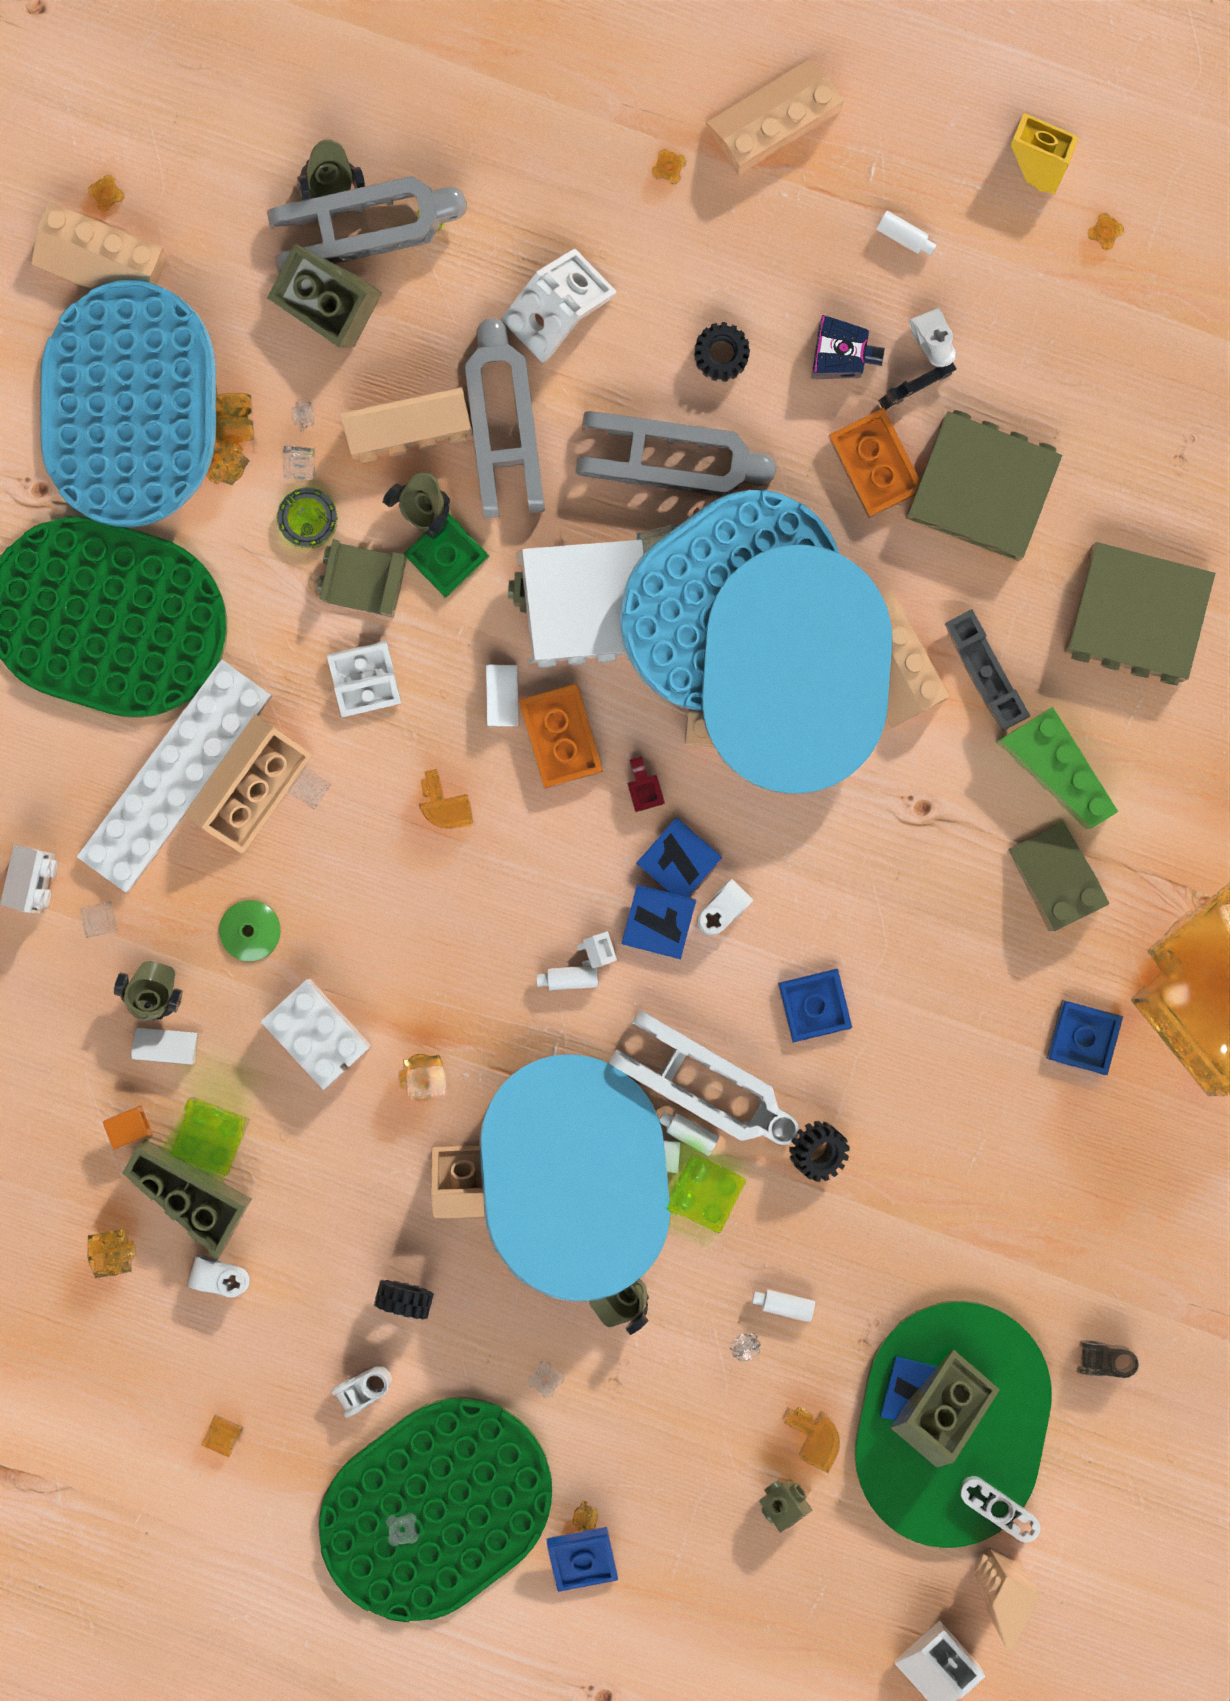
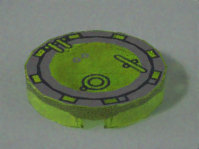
M311 487L295 489L284 497L278 507V528L284 538L296 547L307 549L320 547L328 542L336 532L338 524L337 508L331 498L319 489Z

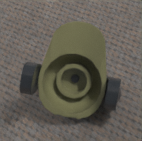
M322 140L317 143L311 151L309 160L306 161V165L302 168L300 176H297V189L301 200L310 199V194L312 197L317 198L348 191L351 189V184H353L355 189L365 187L361 167H354L349 163L344 148L333 140Z
M417 473L410 478L406 485L395 484L384 495L382 503L392 507L399 502L400 511L406 520L420 530L427 531L426 535L430 538L436 539L445 530L448 524L447 517L450 509V499L444 491L440 490L438 481L433 475Z
M153 961L143 962L130 982L128 974L120 972L114 986V995L120 996L130 1014L140 1021L163 1019V1017L170 1015L172 1012L176 1013L181 1004L183 991L176 988L173 990L175 970L170 966Z
M638 1279L631 1286L615 1295L589 1301L591 1308L607 1327L631 1321L625 1328L629 1335L639 1331L649 1321L646 1317L649 1296L645 1283L641 1279Z

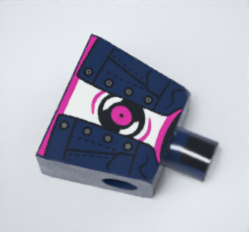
M822 315L819 323L811 378H861L864 364L882 366L885 348L867 345L869 330Z

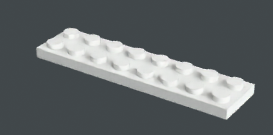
M221 659L78 854L77 858L125 893H129L184 818L186 810L254 714L258 716L272 698V695Z

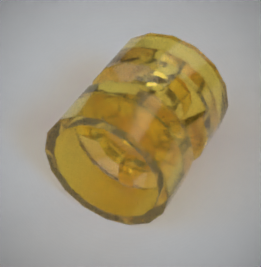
M225 393L216 395V417L218 418V421H216V442L241 443L255 439L254 422L248 417L253 413L252 397L250 394Z

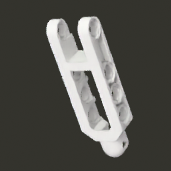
M641 1010L637 1012L632 1024L637 1025L675 1048L662 1074L660 1075L619 1050H615L608 1062L625 1074L740 1141L763 1135L777 1144L788 1145L792 1143L793 1137L797 1138L799 1126L797 1121L791 1115L778 1108L773 1087ZM686 1055L704 1064L712 1071L723 1075L736 1085L757 1095L760 1106L750 1121L741 1122L672 1082Z

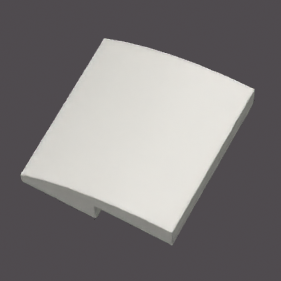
M387 640L327 654L341 717L401 704Z

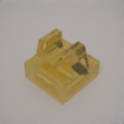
M215 1415L201 1445L229 1458L243 1427Z

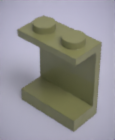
M333 539L331 546H326L324 551L323 564H327L325 576H319L316 593L320 594L319 599L323 603L394 618L407 558L404 554L393 552L391 555L341 544L339 540Z

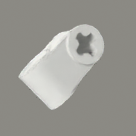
M939 308L909 320L916 342L922 347L932 365L944 367L950 365L955 360L956 352L951 343L953 340L952 330L946 323L944 315Z
M731 878L699 914L697 920L699 929L707 935L722 932L754 899ZM706 914L710 916L718 915L719 918L716 921L719 924L718 928L714 926L706 927L705 924L708 922L705 917Z
M195 1255L187 1286L194 1290L233 1298L248 1289L250 1277L248 1272L241 1267L223 1263L214 1258ZM235 1275L236 1281L240 1285L233 1289L232 1283L228 1279Z
M374 1366L356 1377L349 1378L331 1390V1393L337 1396L345 1410L343 1414L345 1418H348L384 1396L392 1383V1376L387 1368ZM369 1377H381L384 1387L381 1389L373 1388L369 1383Z

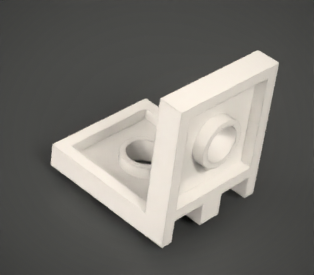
M573 249L537 271L500 320L544 363L553 355L579 320L610 301L617 291L576 249ZM535 313L543 318L544 327L537 323Z

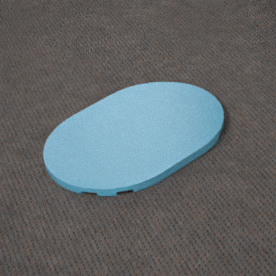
M138 280L114 281L90 290V293L76 303L73 302L60 316L59 323L51 338L48 337L41 363V450L48 475L51 476L59 490V494L72 508L90 519L103 524L117 527H138L160 521L180 509L198 490L209 470L216 439V365L213 345L204 323L193 308L181 297L159 285Z
M767 490L740 491L725 495L711 502L652 545L641 556L629 575L624 588L620 609V627L624 647L630 662L641 679L654 692L669 702L684 708L702 711L706 628L710 609L716 595L737 568L749 559L770 549L789 545H810L840 554L831 533L821 519L807 506L784 496V494Z
M810 545L781 546L760 553L737 568L723 584L714 599L706 628L702 684L703 719L707 733L723 761L737 774L754 785L781 793H808L826 789L853 774L868 759L880 739L888 708L892 628L888 609L880 591L859 566L841 554L825 548Z
M571 1054L550 1056L531 1062L511 1075L491 1100L484 1115L480 1132L484 1210L492 1244L496 1252L499 1253L502 1260L509 1267V1270L520 1281L544 1293L546 1296L564 1301L587 1302L615 1295L631 1286L650 1269L662 1250L667 1237L670 1221V1199L664 1140L657 1113L647 1095L631 1077L611 1064L589 1056Z

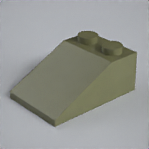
M294 244L267 298L336 346L348 347L356 345L382 292L353 273Z
M1064 822L1008 849L1048 931L1061 929L1110 904L1096 875Z
M952 1350L908 1400L890 1428L935 1467L954 1463L1000 1389L955 1350Z

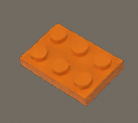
M884 408L829 434L828 437L868 518L915 496L920 479Z
M577 683L519 700L544 789L603 772Z

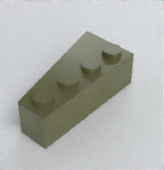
M147 1140L142 1141L136 1147L123 1171V1174L151 1200H155L172 1220L175 1219L188 1231L187 1234L208 1249V1253L216 1260L226 1248L252 1200L250 1197Z

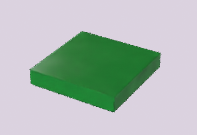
M450 514L447 517L448 524L440 536L432 539L426 535V531L403 553L445 598L452 594L490 557Z

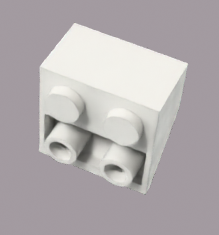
M13 845L0 905L27 913H43V908H48L51 900V890H48L50 878L55 877L58 868V861L54 860L56 853Z
M940 1620L894 1661L896 1666L928 1701H956L963 1698L986 1677L981 1666Z

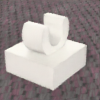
M608 931L583 939L584 943L577 946L578 951L586 949L589 957L588 960L581 962L582 966L591 965L593 969L617 961Z

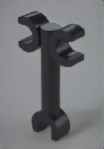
M953 362L948 366L936 367L910 382L905 381L900 386L891 388L878 401L881 407L887 411L893 405L903 402L904 398L938 380L941 381L952 375V372L956 371L957 368Z

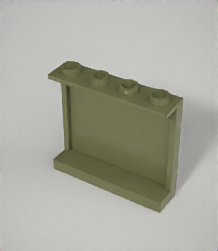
M954 410L952 413L948 411L943 418V424L912 505L909 507L906 519L1019 562L1026 553L1062 454L1057 453V449L1049 444L1039 443L1038 446L1028 442V437L1023 434L1011 432L1009 435L999 431L1000 427L994 423L982 421V424L970 420L971 416L965 412Z
M1099 542L1093 544L1088 557L1091 560L1069 646L1065 647L1064 652L1071 653L1072 659L1089 663L1090 659L1102 661V667L1112 670H1119L1120 666L1131 669L1130 674L1144 678H1148L1149 674L1160 676V682L1177 686L1179 682L1189 680L1216 573Z

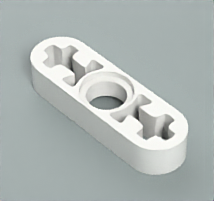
M970 1476L962 1481L959 1493L968 1506L1021 1542H1032L1038 1537L1040 1524L1032 1513L979 1477ZM977 1484L980 1485L979 1491L988 1498L984 1509L981 1508L984 1504L983 1500L977 1496L969 1498L970 1494L967 1491L969 1486L975 1488ZM997 1501H1003L1008 1505L1007 1514L1000 1518L993 1516L991 1513V1507ZM1015 1510L1019 1511L1015 1514L1016 1518L1023 1523L1031 1520L1030 1526L1032 1530L1030 1532L1024 1531L1020 1534V1527L1012 1521Z

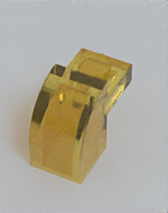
M437 769L424 771L426 779H421L424 797L430 796L431 801L419 804L424 817L435 826L449 830L475 825L469 795L465 794L444 799L439 771Z
M787 1407L782 1417L784 1424L808 1435L799 1452L800 1459L829 1474L840 1449V1437L833 1420L822 1410H820L816 1420H813V1414L801 1407H797L796 1410Z

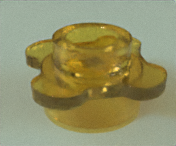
M666 149L660 150L657 155V165L652 168V175L656 179L664 178L669 180L671 184H677L681 179V169L686 166V159L683 155H677ZM670 164L672 165V168L667 169L666 165Z
M105 175L88 188L89 195L98 202V209L104 212L108 211L115 202H122L125 197L124 192L115 185V178L111 175ZM104 191H109V195L105 196Z
M1103 213L1098 216V222L1088 230L1087 234L1090 240L1098 241L1104 250H1110L1114 247L1115 239L1124 233V226L1108 214ZM1104 229H1107V230L1109 231V233H1108V234H1104V233H1103V230H1104Z
M583 1500L580 1507H577L574 1511L573 1525L575 1530L582 1532L595 1529L598 1519L597 1508L588 1506L587 1501Z

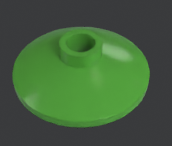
M253 900L241 901L231 906L223 915L219 926V935L223 947L230 955L242 961H257L267 957L276 948L281 934L280 922L275 912L266 904ZM246 925H251L254 929V933L250 937L245 936L243 933V928Z

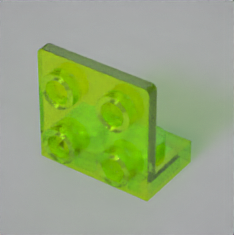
M191 1097L187 1099L183 1111L186 1114L172 1147L171 1155L227 1176L250 1119L196 1097Z
M692 1152L669 1197L670 1202L666 1210L676 1216L680 1214L719 1234L722 1232L746 1183V1178Z

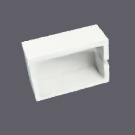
M311 979L305 980L261 1021L323 1090L347 1070L342 1065L343 1063L348 1067L351 1066L372 1047Z

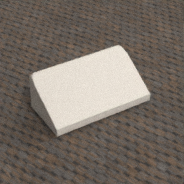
M486 665L487 726L519 727L517 665Z
M136 1028L131 1059L195 1064L198 1033Z

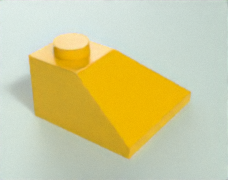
M1023 113L1011 142V147L1026 182L1033 185L1038 191L1049 192L1055 195L1070 164L1079 136Z

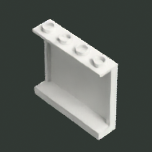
M642 540L522 549L516 553L517 566H522L532 657L528 659V664L538 663V668L557 666L556 661L568 660V665L585 664L586 658H597L598 663L616 661V656L627 655L620 627L621 600L628 577L643 555Z

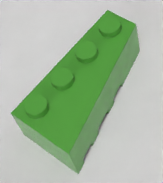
M1053 707L996 741L1045 790L1055 797L1058 803L1085 829L1097 826L1118 812Z

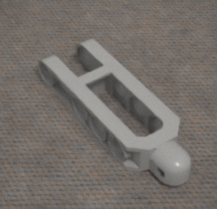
M410 176L277 206L269 209L267 216L271 229H274V226H286L298 223L300 226L319 221L323 243L303 248L333 264L430 243L441 223L455 221L465 214L467 201L463 193L455 187L432 190L426 184ZM416 196L420 216L415 223L335 240L331 218H335V214L353 210L362 212L366 207L384 203L389 206L394 204L393 201ZM290 251L282 252L276 256L279 273Z
M488 318L479 324L477 328L478 348L465 364L484 519L500 517L494 468L523 464L530 513L544 512L545 507L526 357L509 345L507 330L502 321L496 318ZM506 361L511 365L521 447L491 451L481 369L489 362Z
M587 411L584 412L583 429L588 427L609 431L610 435L633 438L629 463L592 457H578L575 473L590 478L723 497L734 492L742 484L767 485L774 479L777 470L776 463L771 456L749 451L739 435L733 431ZM645 437L670 440L669 443L675 444L676 441L700 444V448H705L706 445L730 449L729 452L733 453L730 472L725 476H716L641 465Z

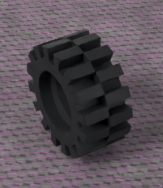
M722 322L721 325H717V323L711 324L710 328L706 327L702 331V334L698 336L696 341L694 359L697 362L696 366L699 370L703 371L705 377L710 376L714 381L722 379V382L729 378H736L739 373L743 372L750 355L749 341L744 337L745 333L742 330L738 331L737 326L733 324L728 326L726 322ZM725 341L733 347L734 356L729 362L718 363L712 359L710 348L714 343Z
M814 1121V1127L808 1123L805 1125V1132L801 1129L797 1131L800 1137L798 1139L793 1137L791 1142L795 1147H789V1152L792 1154L789 1157L794 1163L793 1165L808 1179L820 1182L822 1178L824 1181L830 1180L829 1174L833 1177L838 1175L836 1171L838 1167L843 1170L845 1165L842 1163V1160L848 1161L849 1155L845 1152L850 1151V1148L846 1144L848 1142L847 1139L832 1125L824 1121L823 1123ZM827 1142L823 1155L812 1160L814 1150L822 1143Z
M381 1280L374 1306L385 1312H392L395 1315H403L404 1317H412L414 1319H427L434 1293L427 1291L425 1288H419V1286L409 1285L408 1283Z

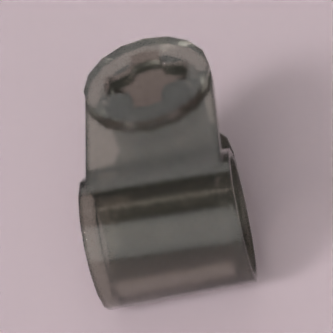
M1080 1340L1079 1346L1082 1347L1080 1366H1077L1078 1373L1091 1376L1129 1378L1137 1372L1139 1367L1138 1359L1128 1347ZM1123 1354L1130 1356V1363L1126 1368H1116L1115 1361L1118 1356Z

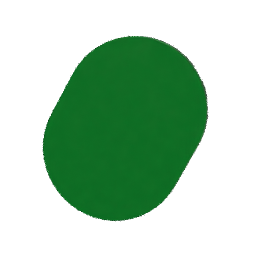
M70 516L46 523L43 522L24 532L10 547L8 546L0 556V660H2L14 676L39 692L120 717L145 718L157 716L172 711L190 701L222 659L228 629L226 607L220 589L206 567L194 555L173 542L127 527L103 524L89 517Z
M970 1301L939 1302L917 1310L905 1317L883 1339L870 1366L856 1433L855 1466L859 1483L872 1509L886 1525L905 1538L932 1547L956 1548L979 1543L1003 1530L968 1506L961 1498L959 1493L960 1484L965 1478L970 1476L981 1478L1023 1508L1028 1502L1039 1472L1051 1411L1052 1386L1048 1366L1041 1350L1031 1335L1019 1323L1000 1310L981 1303ZM955 1350L1000 1389L954 1463L935 1467L890 1428L894 1422L893 1420L880 1417L895 1355L938 1366L950 1351ZM977 1484L975 1488L969 1486L967 1488L970 1494L969 1498L977 1496L983 1500L984 1504L981 1508L984 1509L988 1498L979 1491L980 1485ZM997 1501L991 1507L992 1515L998 1518L1005 1516L1008 1512V1505L1003 1501ZM1015 1510L1012 1521L1016 1518L1015 1514L1019 1512L1018 1510Z
M458 1397L437 1400L415 1409L351 1457L333 1478L321 1506L318 1527L321 1553L330 1576L352 1602L362 1609L383 1616L388 1620L398 1622L433 1620L456 1611L520 1563L540 1539L546 1526L552 1503V1477L546 1454L540 1442L527 1425L517 1416L496 1404L475 1398Z

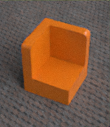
M142 1105L103 1121V1126L113 1150L153 1134Z

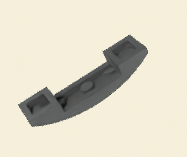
M973 609L946 622L945 626L961 661L1001 730L1004 731L1029 718V712L998 662L986 639L987 635Z

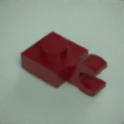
M642 756L631 759L630 763L635 781L629 782L627 785L635 812L665 804L657 774L647 776Z

